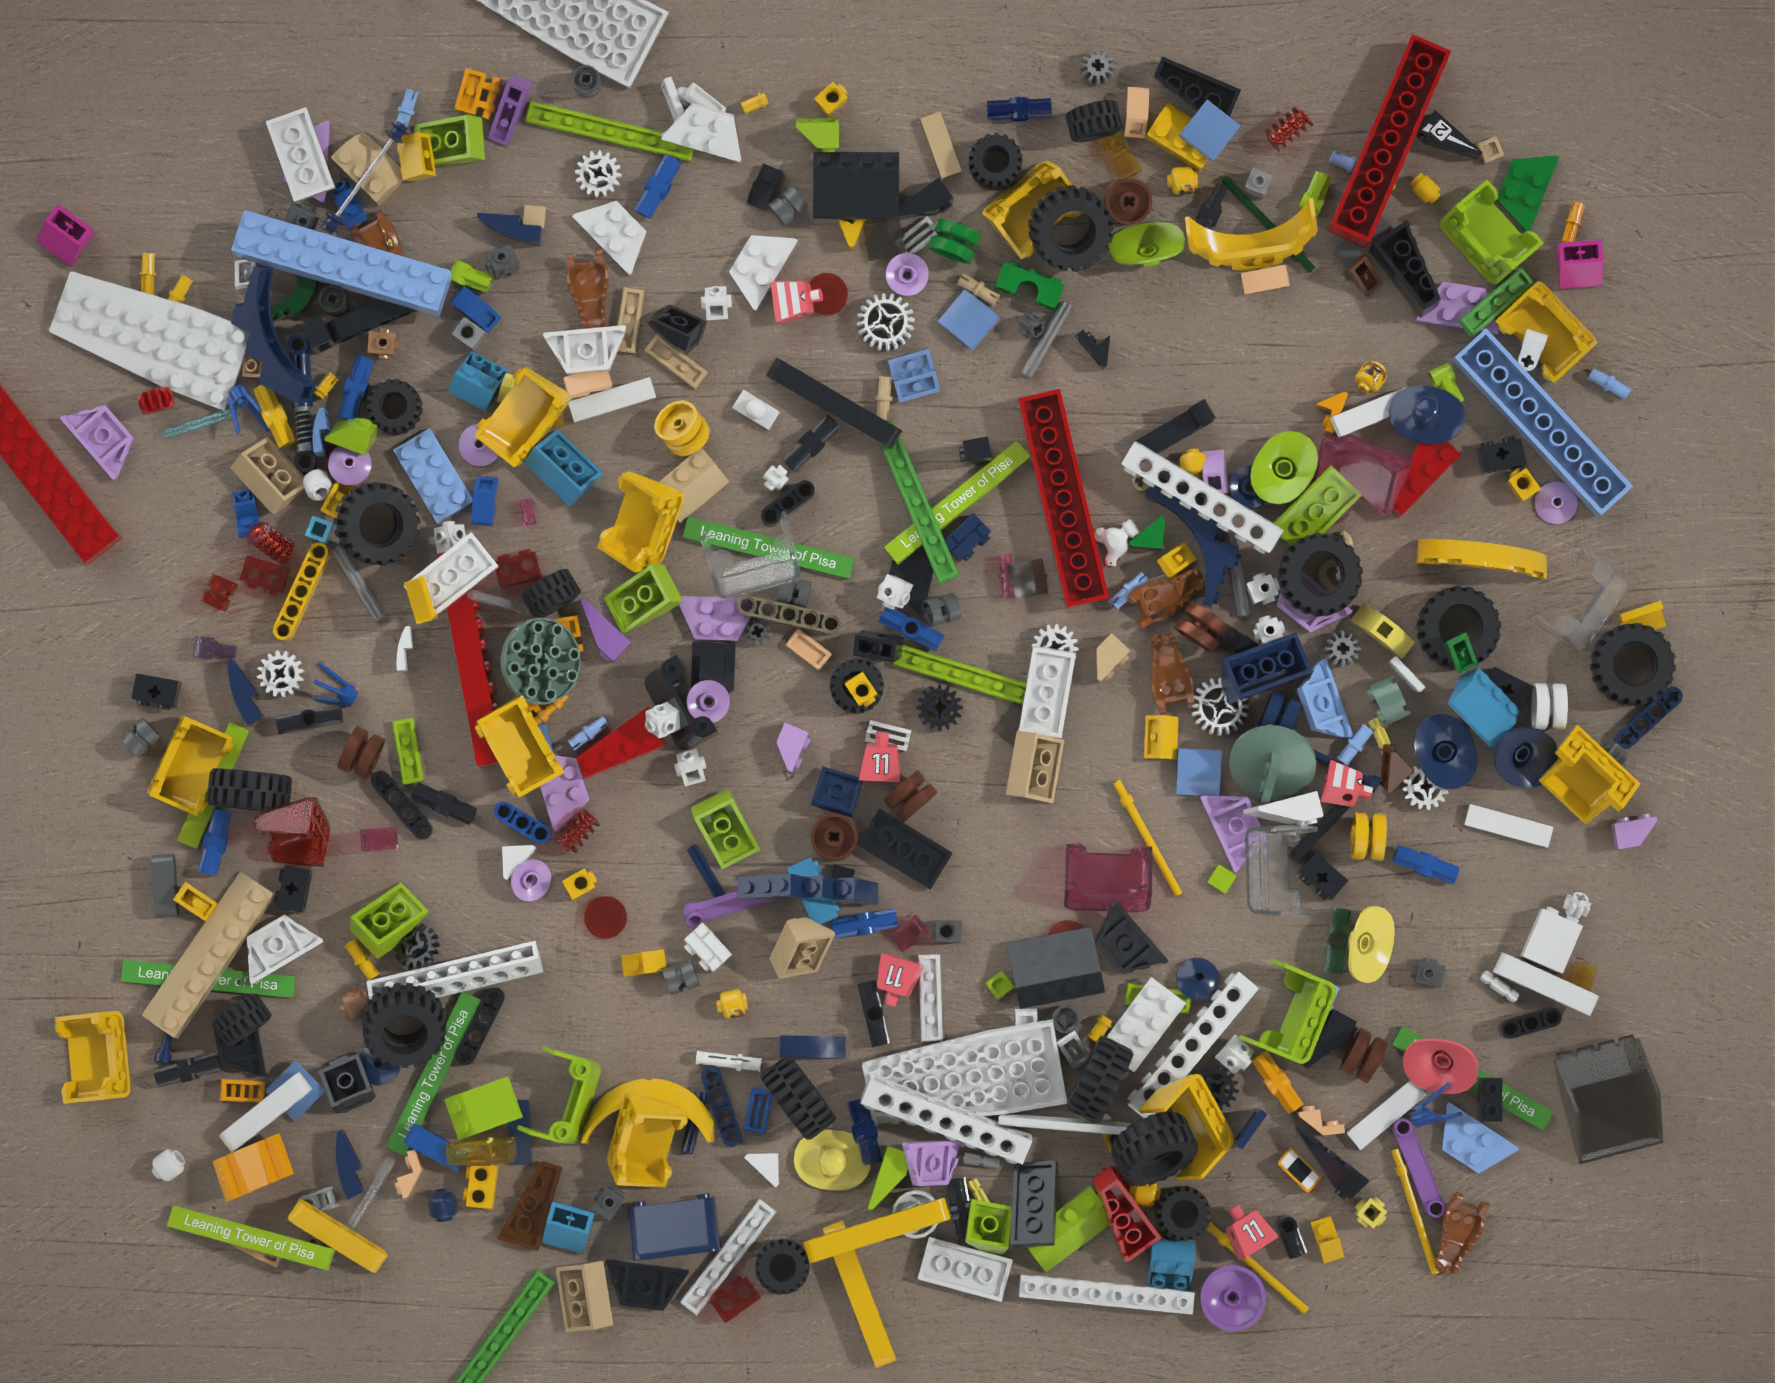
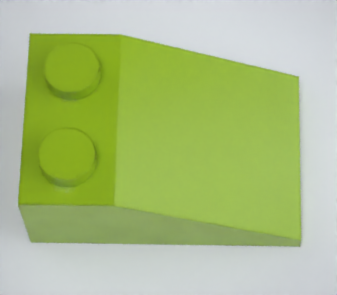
M463 115L414 125L415 133L420 132L430 135L435 166L466 164L485 160L481 117Z
M650 564L604 597L623 635L667 613L683 602L664 564Z
M729 788L691 807L693 817L721 869L760 851Z
M399 883L350 917V931L379 959L395 948L402 938L429 911L402 883Z
M509 1076L444 1099L458 1140L523 1117Z
M887 1145L868 1209L873 1210L906 1176L907 1170L909 1171L903 1149Z

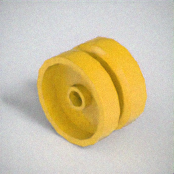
M684 400L675 401L662 409L654 425L658 437L677 456H689L696 453L705 445L710 433L709 424L700 415V412L691 402Z
M1354 812L1350 834L1352 859L1364 860L1368 848L1371 860L1383 861L1387 833L1386 814L1374 813L1369 826V819L1366 813Z

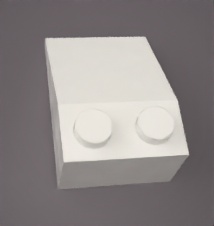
M1317 791L1243 810L1246 815L1288 825L1296 823L1297 827L1317 823L1316 818L1324 816Z

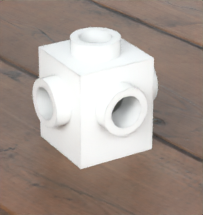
M726 286L705 288V296L701 297L702 310L706 309L707 320L728 319V308H732L731 295H727Z
M455 521L442 522L441 527L434 528L437 554L447 552L466 537L464 524L455 525Z
M1265 572L1253 576L1254 581L1245 585L1253 605L1260 602L1266 605L1275 601L1274 597L1279 594L1277 590H1280L1277 578H1272L1271 574L1266 576ZM1261 586H1265L1267 592L1262 591Z
M887 574L885 580L878 588L877 598L883 601L882 605L894 610L895 607L903 608L910 599L909 593L913 584Z
M1270 615L1259 618V623L1254 625V638L1256 642H1260V645L1279 639L1285 633L1282 621H1278L1277 617L1271 618ZM1272 627L1274 629L1273 634H1268L1266 628Z
M668 702L645 711V726L649 732L658 738L665 737L681 729L679 710Z
M697 749L676 754L678 763L674 764L678 777L682 776L685 787L706 781L703 769L707 768L703 756L699 757Z
M1234 1035L1221 1048L1215 1058L1235 1074L1240 1068L1244 1071L1252 1061L1249 1058L1254 1051L1240 1040L1239 1037Z

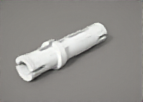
M697 1050L696 1064L735 1068L736 1071L743 1069L760 1072L762 1058L744 1057L743 1054L736 1056Z

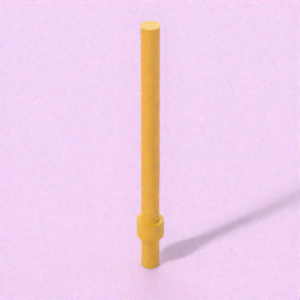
M1121 780L1116 781L1113 785L1121 798L1119 801L1129 812L1174 896L1182 894L1183 892L1134 806L1133 797L1127 793Z
M1399 1148L1391 1150L1396 1165L1394 1169L1396 1175L1400 1177L1431 1275L1438 1274L1440 1271L1435 1267L1436 1259L1408 1177V1166L1404 1164Z
M1210 1222L1206 1230L1218 1239L1217 1242L1222 1247L1226 1246L1235 1254L1227 1233H1223ZM1248 1256L1242 1259L1247 1266L1302 1314L1308 1311V1306L1253 1258Z

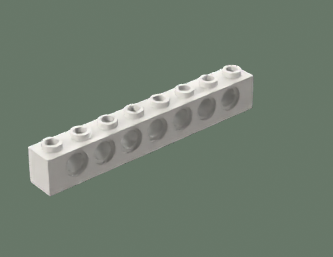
M1137 441L1133 443L1121 463L1125 466L1124 471L1133 476L1137 473L1143 477L1142 481L1151 487L1157 485L1162 488L1161 493L1171 499L1173 496L1181 500L1179 504L1187 509H1191V507L1197 509L1199 516L1208 521L1212 518L1218 522L1216 526L1226 532L1229 529L1236 533L1235 537L1244 543L1247 540L1255 544L1253 548L1263 554L1266 551L1271 553L1284 529ZM1144 459L1149 460L1152 464V468L1148 472L1141 469V462ZM1163 470L1170 474V480L1167 483H1163L1159 479V474ZM1180 482L1188 484L1189 490L1186 494H1181L1178 491L1177 487ZM1198 493H1204L1207 496L1205 505L1197 503L1196 496ZM1217 504L1225 506L1226 513L1223 516H1218L1215 513L1214 509ZM1236 515H1241L1244 518L1245 522L1242 527H1236L1233 524V518ZM1254 526L1262 528L1263 535L1261 538L1252 536L1251 531Z
M536 941L366 982L369 1000H372V996L376 992L381 993L382 988L389 986V988L394 987L396 983H400V985L413 983L415 987L418 985L424 986L425 991L431 990L435 994V998L542 973L543 967Z
M1232 972L1224 981L1227 985L1222 991L1218 989L1210 999L1213 1002L1207 1008L1205 1005L1196 1015L1199 1019L1194 1024L1190 1022L1183 1030L1184 1037L1180 1041L1176 1039L1169 1047L1171 1050L1167 1057L1162 1056L1155 1064L1157 1069L1154 1073L1148 1072L1142 1079L1141 1083L1144 1085L1139 1091L1134 1089L1128 1096L1129 1103L1127 1105L1142 1118L1155 1114H1140L1138 1111L1146 1102L1144 1092L1147 1089L1156 1091L1186 1077L1259 988L1240 972L1236 974ZM1230 989L1237 990L1239 994L1238 999L1234 1002L1227 998V993ZM1220 1005L1224 1008L1225 1014L1221 1018H1216L1213 1010L1216 1006ZM1203 1022H1207L1211 1026V1031L1207 1035L1201 1034L1199 1030ZM1194 1039L1197 1042V1048L1190 1052L1186 1049L1185 1044L1187 1040ZM1179 1055L1183 1058V1065L1180 1068L1173 1067L1171 1061L1174 1056ZM1162 1072H1166L1170 1078L1169 1082L1165 1085H1161L1158 1082V1075Z
M870 1074L861 1095V1104L869 1110L875 1111L877 1109L884 1112V1115L887 1117H898L911 1126L919 1125L924 1127L927 1132L943 1134L948 1140L962 1141L969 1148L976 1149L978 1147L985 1150V1153L988 1155H999L1012 1164H1023L1032 1143V1134L1011 1126L1000 1125L998 1121ZM888 1095L891 1099L884 1102L880 1100V1096ZM903 1102H907L911 1105V1107L908 1109H902L900 1107V1104ZM928 1110L931 1112V1115L924 1117L920 1112ZM942 1118H949L951 1122L949 1124H942L940 1120ZM968 1125L972 1129L968 1132H963L960 1128ZM983 1133H989L992 1135V1137L987 1140L982 1139L980 1136ZM1005 1140H1008L1012 1143L1009 1147H1003L1001 1145V1143Z
M1021 1273L1018 1293L1019 1297L1192 1315L1195 1295L1193 1291Z

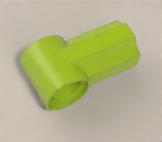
M1316 171L1297 209L1301 210L1308 199L1313 198L1317 217L1333 178Z
M455 260L451 268L452 283L459 286H468L487 294L492 283V275L476 270L471 265L459 260Z
M1449 363L1428 371L1429 378L1435 388L1453 394L1460 402L1464 401L1455 382V374Z

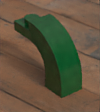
M296 275L297 285L293 294L288 299L271 306L272 320L279 321L287 317L288 312L291 313L294 319L302 315L315 300L319 281Z

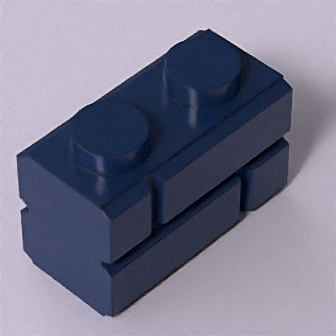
M972 513L945 539V543L949 552L958 562H961L963 559L967 562L975 554L973 549L977 545L982 547L990 540L988 535L991 531Z

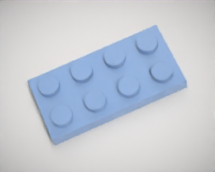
M430 428L393 450L437 524L472 504L473 498Z

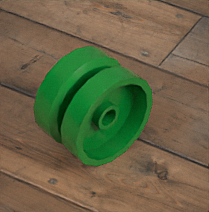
M938 219L934 231L939 236H932L927 248L947 259L963 264H971L975 253L969 247L978 246L981 234L957 222Z

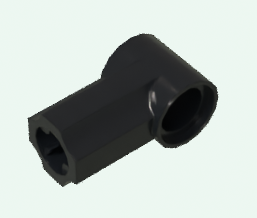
M1286 1214L1278 1217L1276 1228L1279 1231L1289 1259L1306 1254L1307 1251L1295 1219ZM1285 1220H1291L1292 1227L1288 1231L1281 1229V1224Z

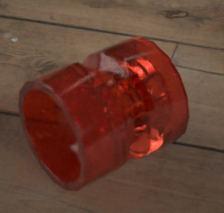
M212 573L208 582L210 588L204 591L200 601L226 612L231 602L229 596L234 595L238 584Z

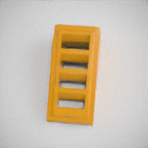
M220 1079L219 1101L260 1103L264 1100L265 1081ZM227 1084H231L230 1097H226ZM236 1084H240L239 1097H235ZM245 1085H249L248 1098H244ZM254 1085H258L257 1098H253Z

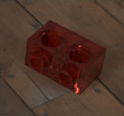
M531 549L519 551L517 556L510 557V554L497 557L498 561L495 562L499 567L495 571L499 587L505 588L543 578L537 553L535 551L531 552ZM530 559L534 562V566L531 570L526 571L522 568V564L525 560ZM505 565L513 567V572L509 576L502 575L501 570Z
M247 555L239 580L244 582L243 586L254 590H256L257 586L265 588L264 593L276 596L277 592L283 594L291 569ZM252 568H258L259 576L256 579H250L249 571ZM278 574L280 577L279 583L274 586L271 585L269 582L270 577Z
M739 1275L730 1282L731 1287L724 1291L721 1288L712 1294L714 1299L710 1303L724 1323H727L761 1299L760 1294L747 1276L742 1278ZM742 1285L747 1286L750 1294L747 1297L739 1296L737 1293L738 1287ZM723 1298L730 1299L732 1307L728 1310L722 1309L719 1304L720 1300Z

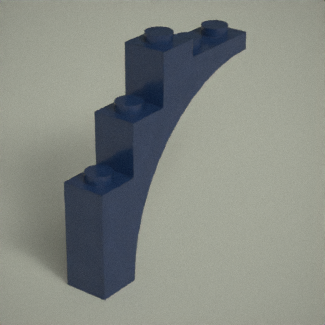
M269 266L253 267L244 303L236 304L231 324L250 333L246 342L245 354L264 363L260 371L259 384L295 403L311 402L316 382L307 377L293 364L281 346L273 325L270 307V286L273 268Z
M1159 478L1160 481L1163 483L1168 482L1167 480ZM1178 484V491L1181 494H1186L1189 487ZM1154 485V487L1150 486L1147 499L1162 505L1177 515L1191 530L1201 548L1207 572V586L1203 606L1211 609L1212 604L1217 605L1220 592H1217L1219 583L1223 584L1227 572L1223 571L1224 568L1233 570L1234 565H1239L1242 555L1238 553L1239 547L1215 540L1216 537L1220 538L1222 529L1216 526L1217 521L1212 518L1209 521L1198 515L1197 509L1193 507L1187 509L1179 504L1181 500L1173 496L1171 499L1161 493L1162 488ZM1198 493L1196 496V501L1200 505H1203L1205 501L1202 493Z
M795 874L738 877L737 899H798L841 902L855 905H877L878 883L858 878L799 876Z

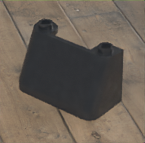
M675 655L650 672L644 680V685L655 706L668 702L679 710L681 729L670 733L678 748L690 750L719 733L710 718L706 716H700L691 720L673 686L679 683L678 678L682 675L684 668L677 655Z

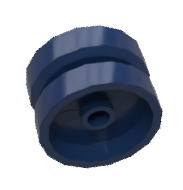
M1273 691L1257 727L1271 724L1293 730L1298 718L1297 715L1301 702L1291 698L1285 704L1284 709H1281L1284 696Z

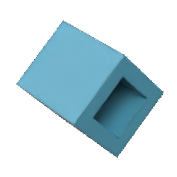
M312 516L305 536L328 545L336 525Z

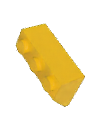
M1167 103L1145 139L1200 173L1208 159L1179 137L1192 117Z

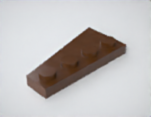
M541 1161L498 1235V1240L539 1251L551 1204L554 1200L563 1169L562 1166Z

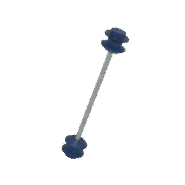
M397 121L396 124L391 122L393 128L385 130L390 138L338 212L336 214L326 212L328 217L326 221L320 220L323 223L321 228L332 235L333 232L338 234L337 226H344L339 216L393 141L403 143L402 136L409 135L406 132L408 128L401 122Z

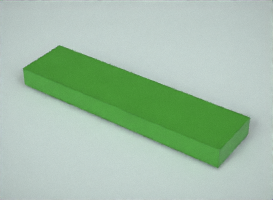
M1519 267L1459 319V324L1471 338L1474 337L1528 290L1534 282L1524 269Z

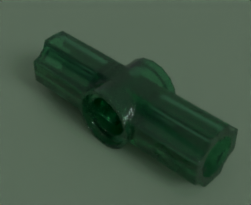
M1332 907L1329 934L1326 939L1327 947L1323 972L1342 974L1351 910ZM1336 934L1340 935L1343 939L1342 945L1339 947H1335L1332 944V937Z

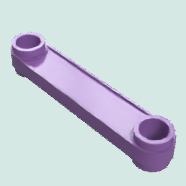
M737 891L699 903H688L683 908V916L687 925L696 927L702 922L770 901L777 902L783 899H737Z
M1399 1118L1393 1123V1132L1423 1207L1428 1216L1440 1218L1444 1214L1445 1204L1413 1125L1408 1119ZM1404 1121L1408 1125V1130L1400 1134L1397 1130V1125ZM1439 1203L1441 1207L1440 1212L1432 1214L1430 1212L1431 1204Z

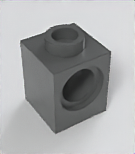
M936 920V924H931V937H935V942L961 943L962 921ZM943 925H949L953 930L952 935L948 938L940 934V928Z

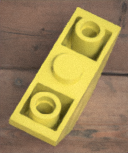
M1364 603L1350 620L1401 660L1415 643L1399 626Z

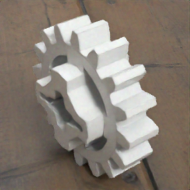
M601 150L598 151V155H594L591 151L589 158L585 155L582 156L584 163L578 162L577 165L581 169L575 170V174L580 176L576 179L577 183H583L580 189L583 191L587 188V195L590 196L594 192L596 198L599 197V193H603L604 197H607L606 191L608 190L614 193L613 186L620 185L616 179L622 178V174L617 173L621 169L620 165H614L617 159L613 158L610 160V153L602 156ZM594 161H599V163H597V164H594V165H591V164H590V163H592V162H594ZM608 164L613 170V176L606 171ZM602 170L603 177L598 176L596 178L593 172ZM584 173H587L591 177L589 180V184L586 182L584 178ZM603 183H606V184H607V185L604 186V187L597 188L598 185H600V184H603Z
M1058 624L1055 625L1054 629L1047 625L1046 632L1040 629L1041 636H1034V639L1038 641L1037 644H1032V647H1040L1042 640L1047 636L1048 643L1044 646L1045 648H1050L1052 642H1055L1056 645H1063L1058 650L1063 651L1069 648V652L1078 651L1077 647H1073V644L1077 642V639H1071L1073 632L1067 634V627L1064 626L1060 630ZM1055 633L1064 636L1067 640L1062 641L1056 638Z
M276 651V656L274 657L269 653V660L262 659L261 661L264 666L258 667L262 674L258 675L257 678L263 679L260 686H267L265 692L268 694L273 690L274 697L281 693L284 698L286 697V692L293 695L294 687L297 689L301 688L297 684L298 681H304L300 674L304 673L305 670L299 669L302 662H295L296 656L294 654L289 658V652L287 651L283 653V656L280 651ZM277 660H286L281 665L273 664ZM293 667L295 670L294 678L291 677L290 671ZM267 670L271 671V679L269 681L267 679ZM278 670H284L283 673L285 674V677L278 678V674L276 672ZM282 683L289 685L285 688H276Z
M1413 766V773L1408 776V779L1402 781L1404 784H1407L1406 787L1402 788V791H1407L1408 793L1404 798H1411L1410 805L1413 806L1417 803L1419 810L1423 805H1425L1426 810H1430V804L1435 808L1438 807L1437 801L1444 802L1445 799L1442 795L1449 792L1434 785L1427 779L1421 767L1418 769L1416 766ZM1419 774L1418 782L1412 784L1414 777ZM1424 781L1426 782V784H1430V788L1427 789V793H1425L1424 789L1420 788V785L1424 784ZM1439 789L1437 796L1431 800V794L1434 790ZM1413 792L1421 795L1423 801L1417 799Z

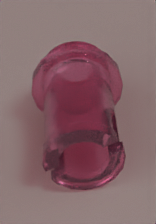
M533 498L520 500L521 504H519V507L522 510L523 526L537 524L534 510L536 502H533Z

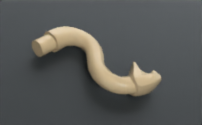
M1345 530L1342 531L1340 535H1343V539L1346 540L1345 543L1354 548L1351 536ZM1328 559L1319 566L1317 581L1331 593L1336 587L1327 577L1326 571L1330 567H1338L1333 559Z

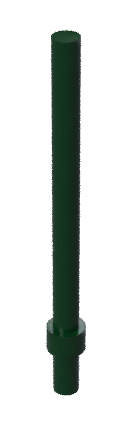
M1228 176L1221 180L1223 185L1228 187V190L1267 230L1276 227ZM1303 250L1296 256L1294 254L1290 256L1295 262H1299L1309 273L1316 268L1306 258V253Z

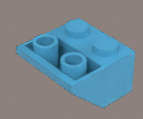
M471 351L455 372L448 392L486 412L500 391L502 381L506 373L509 374V370Z
M552 1201L542 1243L584 1254L596 1212Z
M1160 1239L1150 1248L1147 1286L1190 1291L1195 1264V1242Z

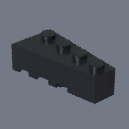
M1163 56L1154 75V79L1197 111L1206 100H1209L1230 117L1241 92L1239 88Z
M1406 220L1373 242L1370 252L1417 315L1422 318L1438 307L1441 297L1431 274L1427 270L1426 262L1423 256H1421L1417 241L1410 230L1408 220Z

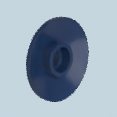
M1247 465L1239 468L1231 477L1229 484L1230 494L1235 501L1245 507L1257 508L1266 501L1261 499L1254 490L1248 491L1246 489L1247 484H1251L1252 465Z
M1192 958L1185 961L1178 969L1176 976L1179 990L1183 995L1192 1000H1205L1211 997L1216 992L1220 981L1216 967L1210 961L1203 958ZM1196 974H1201L1202 977H1203V980H1201V981L1197 980V979L1195 978V975H1196Z
M366 1047L361 1051L360 1057L371 1084H388L399 1074L400 1065L392 1067L386 1062L385 1064L382 1063L380 1068H377L375 1061L378 1059V1056L376 1058L373 1057Z

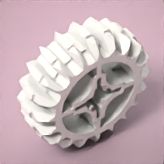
M882 293V300H879L878 296L874 295L875 303L867 299L866 303L869 308L861 306V310L865 314L858 313L857 315L859 319L863 320L857 322V326L864 327L859 330V335L867 334L863 341L867 342L871 339L872 341L869 345L871 348L875 343H878L877 350L881 351L882 345H886V351H890V344H893L896 350L898 349V341L905 345L903 336L908 339L911 338V335L906 331H914V327L908 325V323L915 322L914 318H908L909 315L913 314L912 309L905 311L909 304L906 302L900 305L901 297H898L896 302L893 301L894 294H890L889 300L886 299L885 293ZM883 306L894 307L900 313L888 314ZM877 308L879 318L868 326V318L872 311ZM882 313L884 318L892 320V322H889V330L885 324H880L882 322ZM903 319V328L895 336L892 327L899 320ZM883 330L889 339L879 338L872 331Z
M1221 677L1218 678V684H1215L1214 679L1211 678L1209 680L1211 686L1203 682L1202 687L1205 690L1196 689L1200 696L1193 697L1198 702L1192 705L1194 708H1197V711L1192 713V717L1199 715L1200 718L1195 723L1199 724L1203 721L1205 723L1201 727L1203 731L1209 726V734H1213L1214 729H1217V735L1221 736L1222 729H1224L1226 735L1230 734V726L1236 731L1238 730L1236 722L1240 725L1244 724L1240 716L1245 718L1248 716L1247 713L1242 712V709H1249V705H1242V702L1248 700V698L1238 701L1237 709L1233 708L1227 703V698L1221 685ZM1222 689L1218 699L1204 698L1211 690ZM1222 700L1226 709H1222L1216 717L1217 711L1213 704H1218ZM1202 704L1212 709V721L1208 720L1204 715ZM1222 714L1235 715L1230 722L1217 724Z

